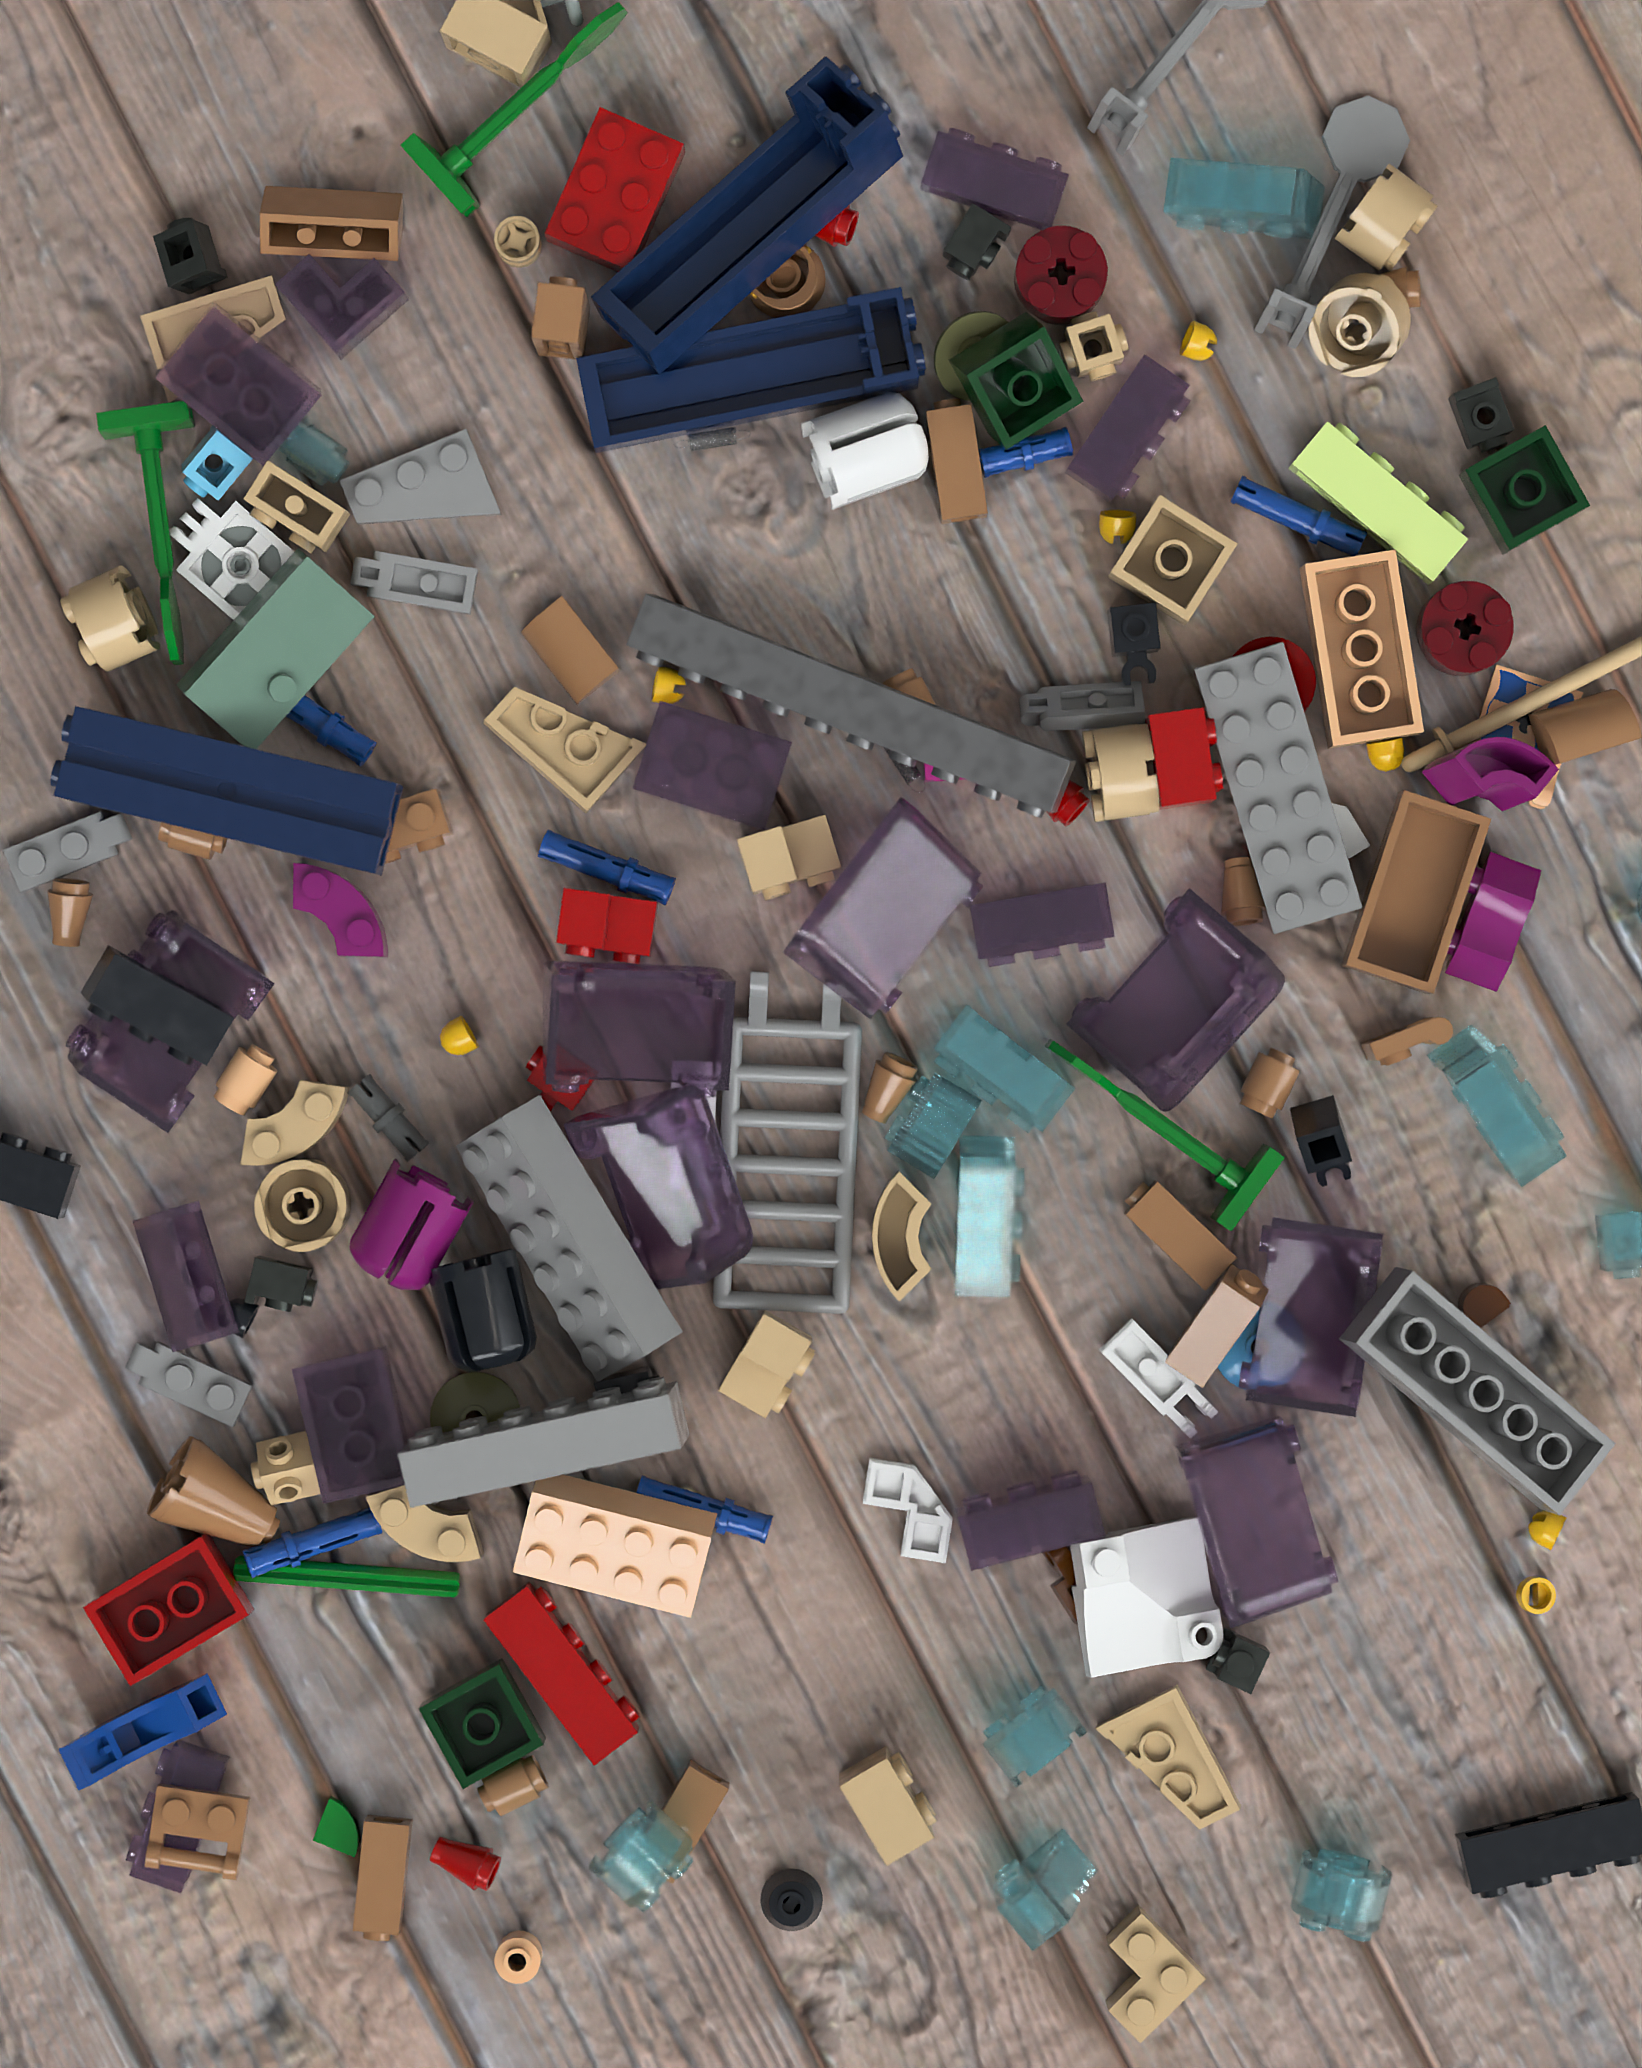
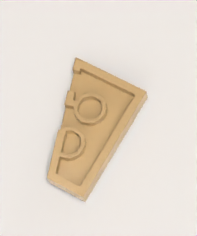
M273 275L140 316L168 403L174 401L286 320Z
M514 687L483 722L585 814L647 746V743L633 737L630 739L610 730L605 725L595 721L591 722L572 714L561 706L517 687Z
M1178 1685L1097 1724L1095 1729L1106 1739L1112 1741L1126 1755L1125 1758L1134 1767L1139 1768L1160 1788V1792L1199 1830L1241 1809L1238 1798Z

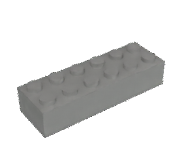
M1279 642L1195 668L1209 719L1214 718L1218 750L1273 933L1277 934L1363 908L1284 643Z
M541 1095L507 1113L456 1145L463 1158L465 1167L475 1177L486 1196L489 1207L499 1217L510 1236L512 1245L522 1255L534 1275L536 1285L546 1295L557 1314L560 1325L570 1335L581 1354L583 1363L592 1372L597 1381L641 1359L682 1333L681 1328Z
M1395 1267L1339 1338L1541 1510L1560 1516L1616 1444L1413 1270Z
M657 1377L637 1383L638 1388L628 1393L621 1394L620 1387H611L594 1392L593 1398L585 1402L576 1403L574 1396L549 1402V1407L535 1413L531 1412L530 1406L506 1411L503 1413L504 1417L494 1422L487 1423L486 1416H480L459 1422L460 1427L454 1428L453 1431L443 1433L441 1426L418 1430L414 1432L415 1437L409 1438L407 1445L398 1453L410 1508L681 1449L690 1433L678 1382L665 1383L664 1377Z

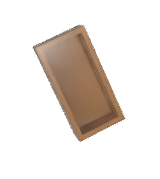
M1407 790L1398 792L1361 903L1363 908L1359 909L1341 966L1425 994H1434L1491 818Z

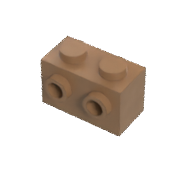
M435 788L400 799L385 864L401 859L399 851L417 846L419 853L444 846L443 837L453 835L444 802L438 789Z

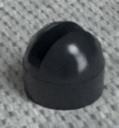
M236 1298L225 1304L221 1317L228 1331L244 1338L256 1317L259 1305L246 1303L243 1298Z

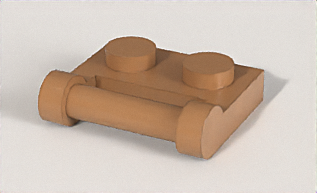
M1427 1017L1363 1042L1361 1046L1367 1061L1379 1060L1381 1066L1385 1064L1388 1066L1411 1057L1412 1054L1409 1048L1417 1044H1445L1453 1035V1027L1446 1018Z
M159 1783L156 1789L145 1867L159 1869L160 1865L220 1873L223 1874V1879L237 1881L250 1797ZM171 1834L228 1843L226 1856L164 1847L165 1835Z

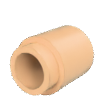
M251 1044L248 1050L238 1047L216 1082L218 1089L214 1094V1098L230 1110L240 1115H245L249 1107H256L278 1072L271 1065L275 1058Z
M513 1931L507 1934L500 1941L494 1958L498 1974L505 1981L514 1984H521L531 1980L537 1974L543 1956L542 1946L539 1940L529 1932ZM514 1953L522 1954L526 1959V1964L516 1965L509 1960V1957Z

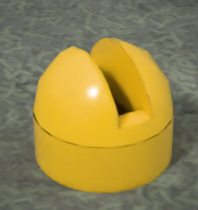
M1192 321L1183 337L1180 355L1197 361L1210 358L1214 352L1206 347L1208 343L1217 345V337L1214 331L1204 324Z
M1118 509L1101 511L1099 528L1103 539L1113 544L1115 535L1120 536L1121 544L1128 542L1133 537L1136 529V513Z
M667 667L657 668L651 702L674 704L684 697L683 693L673 691L675 684L686 685L685 678L678 675L679 671Z
M1402 737L1366 743L1369 760L1377 770L1387 772L1401 765L1405 751Z
M462 1015L448 1022L441 1031V1045L451 1054L464 1055L479 1047L471 1028Z
M1544 1510L1537 1512L1532 1517L1533 1521L1528 1525L1532 1540L1552 1550L1567 1517Z
M1538 1576L1523 1579L1517 1586L1515 1593L1519 1605L1525 1611L1534 1614H1543L1549 1611L1556 1599V1591L1553 1584L1549 1580ZM1533 1584V1605H1529L1530 1585Z

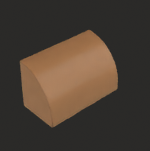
M563 596L549 605L521 631V634L577 705L620 672L619 668Z
M1615 689L1602 691L1528 714L1539 751L1555 765L1642 738L1637 718L1630 704Z

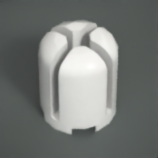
M887 392L801 423L803 438L809 436L813 448L810 449L813 459L811 464L824 497H830L831 510L917 480L926 471L929 459L927 440L922 426L916 423L918 416L913 405L901 394Z

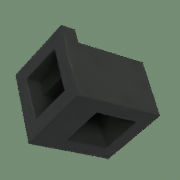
M972 203L943 250V257L949 260L946 267L958 276L970 280L979 266L985 269L989 268L1001 248L995 240L998 237L1006 241L1012 227Z
M181 218L167 225L168 230L153 236L168 287L190 295L228 278L226 270L221 268L208 225L193 218Z
M1496 377L1455 392L1448 398L1467 450L1479 446L1481 453L1507 444L1505 435L1514 431V427L1500 393ZM1486 408L1492 412L1493 420L1490 424H1482L1478 421L1477 412L1479 409Z
M257 1256L254 1260L244 1302L255 1304L260 1296L266 1298L264 1306L277 1310L291 1312L293 1305L312 1307L318 1281L311 1279L313 1268Z
M1224 1628L1221 1647L1211 1656L1206 1670L1214 1673L1217 1679L1252 1694L1270 1655V1651L1266 1646Z

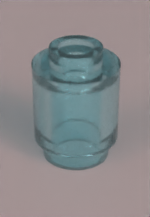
M302 421L294 425L279 448L287 456L286 461L320 486H323L328 480L335 484L350 464L345 459L348 452L346 447L314 424L307 426Z

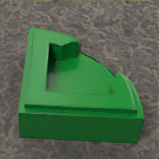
M330 1796L312 1841L355 1857L359 1847V1833L356 1822L346 1805Z

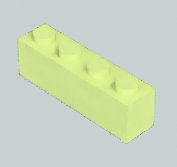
M1327 421L1288 469L1361 530L1367 531V535L1386 551L1396 550L1397 560L1429 585L1467 542L1468 538L1461 533L1465 527L1450 513L1443 511L1439 515L1426 503L1430 498L1414 483L1408 481L1404 486L1392 476L1391 473L1394 471V467L1376 452L1369 456L1356 445L1359 438L1350 429L1341 423L1334 427Z

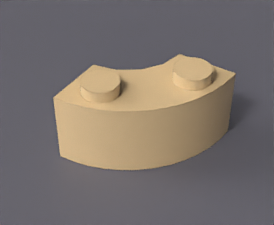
M300 1080L294 1098L282 1111L267 1118L247 1119L241 1165L256 1166L279 1163L295 1158L313 1148L325 1138L339 1120L347 1102L350 1087Z
M898 1170L889 1180L878 1200L872 1222V1247L875 1261L884 1283L900 1302L932 1270L921 1253L918 1238L921 1220L931 1206V1202Z
M404 1482L370 1492L366 1496L369 1507L383 1530L398 1544L419 1556L443 1562H464L480 1559L484 1554L471 1509L451 1511L438 1507L433 1503L410 1508Z

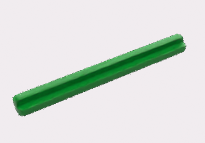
M244 1556L235 1558L233 1566L234 1579L242 1582L452 1598L456 1597L460 1590V1574L450 1571L302 1560L300 1561V1566L292 1568L291 1565H287L251 1578Z

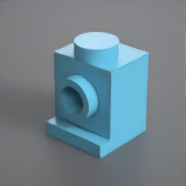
M215 421L210 427V431L181 464L182 473L186 475L183 481L201 497L204 498L209 493L219 501L253 460L252 450ZM212 454L222 458V464L215 469L209 468L205 464L206 458Z

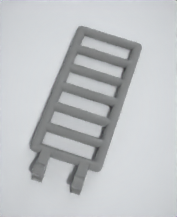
M751 971L749 1017H731L726 1021L713 1303L718 1308L843 1314L847 1312L850 1304L862 1028L855 1022H840L842 976L824 975L822 1021L767 1018L769 972ZM743 1035L844 1040L842 1067L742 1063ZM741 1081L841 1086L840 1113L740 1108ZM739 1127L839 1131L838 1159L738 1154ZM737 1172L837 1177L836 1204L736 1200ZM735 1218L835 1222L834 1250L733 1245ZM737 1263L833 1268L832 1295L731 1291L732 1265Z

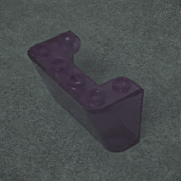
M175 910L169 911L166 915L161 912L158 913L148 925L145 932L148 938L139 951L132 950L128 954L131 958L225 1008L234 1019L239 1014L249 1021L275 984L269 977ZM93 1014L85 1026L82 1024L78 1025L66 1042V1047L70 1049L68 1060L76 1071L169 1133L195 1096L187 1085L202 1063L195 1059L191 1065L179 1061L166 1052L169 1045L154 1038L151 1044L142 1041L127 1031L130 1024L117 1017H114L112 1023Z

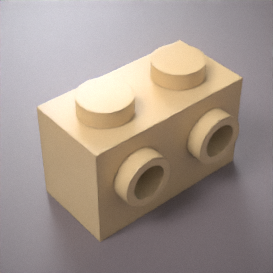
M268 460L243 498L254 507L249 515L271 529L279 522L293 531L288 539L311 554L315 547L327 552L350 516L347 510Z

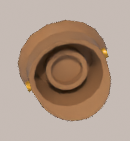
M805 244L755 288L749 296L755 306L770 317L779 318L809 312L820 301L824 292L826 281L823 263L815 251Z

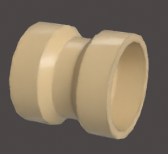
M521 216L508 217L495 230L494 242L496 250L503 262L509 266L516 268L530 266L541 254L542 242L537 227L529 219Z

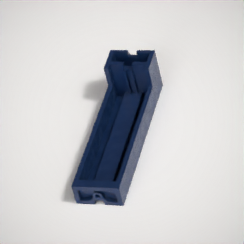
M825 56L792 85L785 93L794 116L591 296L601 318L620 337L634 346L636 352L659 374L903 157L897 140L900 132L888 117L892 113L890 107L876 92L868 95L863 89L859 90L858 88L862 85L861 81L847 65L843 64L839 68Z
M897 287L847 297L846 304L709 331L660 374L636 352L634 347L576 358L595 452L600 453L869 399L887 392L899 393L918 389L919 376L925 375L926 364L921 342L912 344L910 332L916 331L917 325L912 297L903 299L902 289Z
M75 706L73 715L68 714L65 718L61 740L69 744L65 760L57 759L52 769L50 785L55 787L53 795L55 797L382 876L404 787L398 783Z

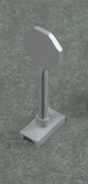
M1203 0L1132 89L1127 88L1121 94L1114 87H1111L1100 101L1087 129L1095 133L1101 124H1104L1121 138L1116 151L1123 156L1134 143L1148 117V114L1144 112L1148 106L1147 99L1221 8H1226L1227 10L1263 7L1268 0Z
M1370 96L1336 106L1321 138L1334 170L1339 172L1338 180L1292 283L1286 284L1283 291L1274 289L1254 331L1263 334L1266 326L1270 323L1292 333L1287 346L1293 349L1297 348L1317 309L1316 306L1308 303L1311 297L1308 290L1356 183H1365L1378 178L1389 163L1398 169L1410 142L1397 108Z

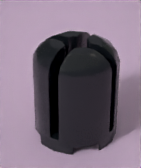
M515 1248L455 1263L452 1262L431 1269L433 1278H430L429 1282L448 1360L456 1368L469 1373L492 1369L521 1361L535 1349L537 1334Z

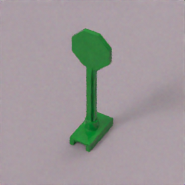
M617 2L597 15L572 38L555 62L542 68L458 146L456 144L452 145L442 156L435 148L415 133L411 134L400 146L457 210L468 218L481 206L467 184L460 177L473 165L471 160L549 90L566 68L571 67L589 55L616 29L628 12Z
M184 400L96 413L98 431L103 438L108 440L134 436L136 453L141 455L154 563L160 576V605L163 629L171 662L174 665L184 664V641L180 611L172 581L174 559L160 452L164 450L161 432L195 428L193 409L189 408L188 401Z
M1049 1039L1045 1044V1047L1060 1059L1110 1093L1124 1110L1215 1175L1213 1180L1227 1189L1228 1192L1210 1218L1231 1232L1285 1158L1272 1147L1263 1143L1245 1168L1231 1158L1225 1160L1137 1095L1118 1088L1054 1040Z

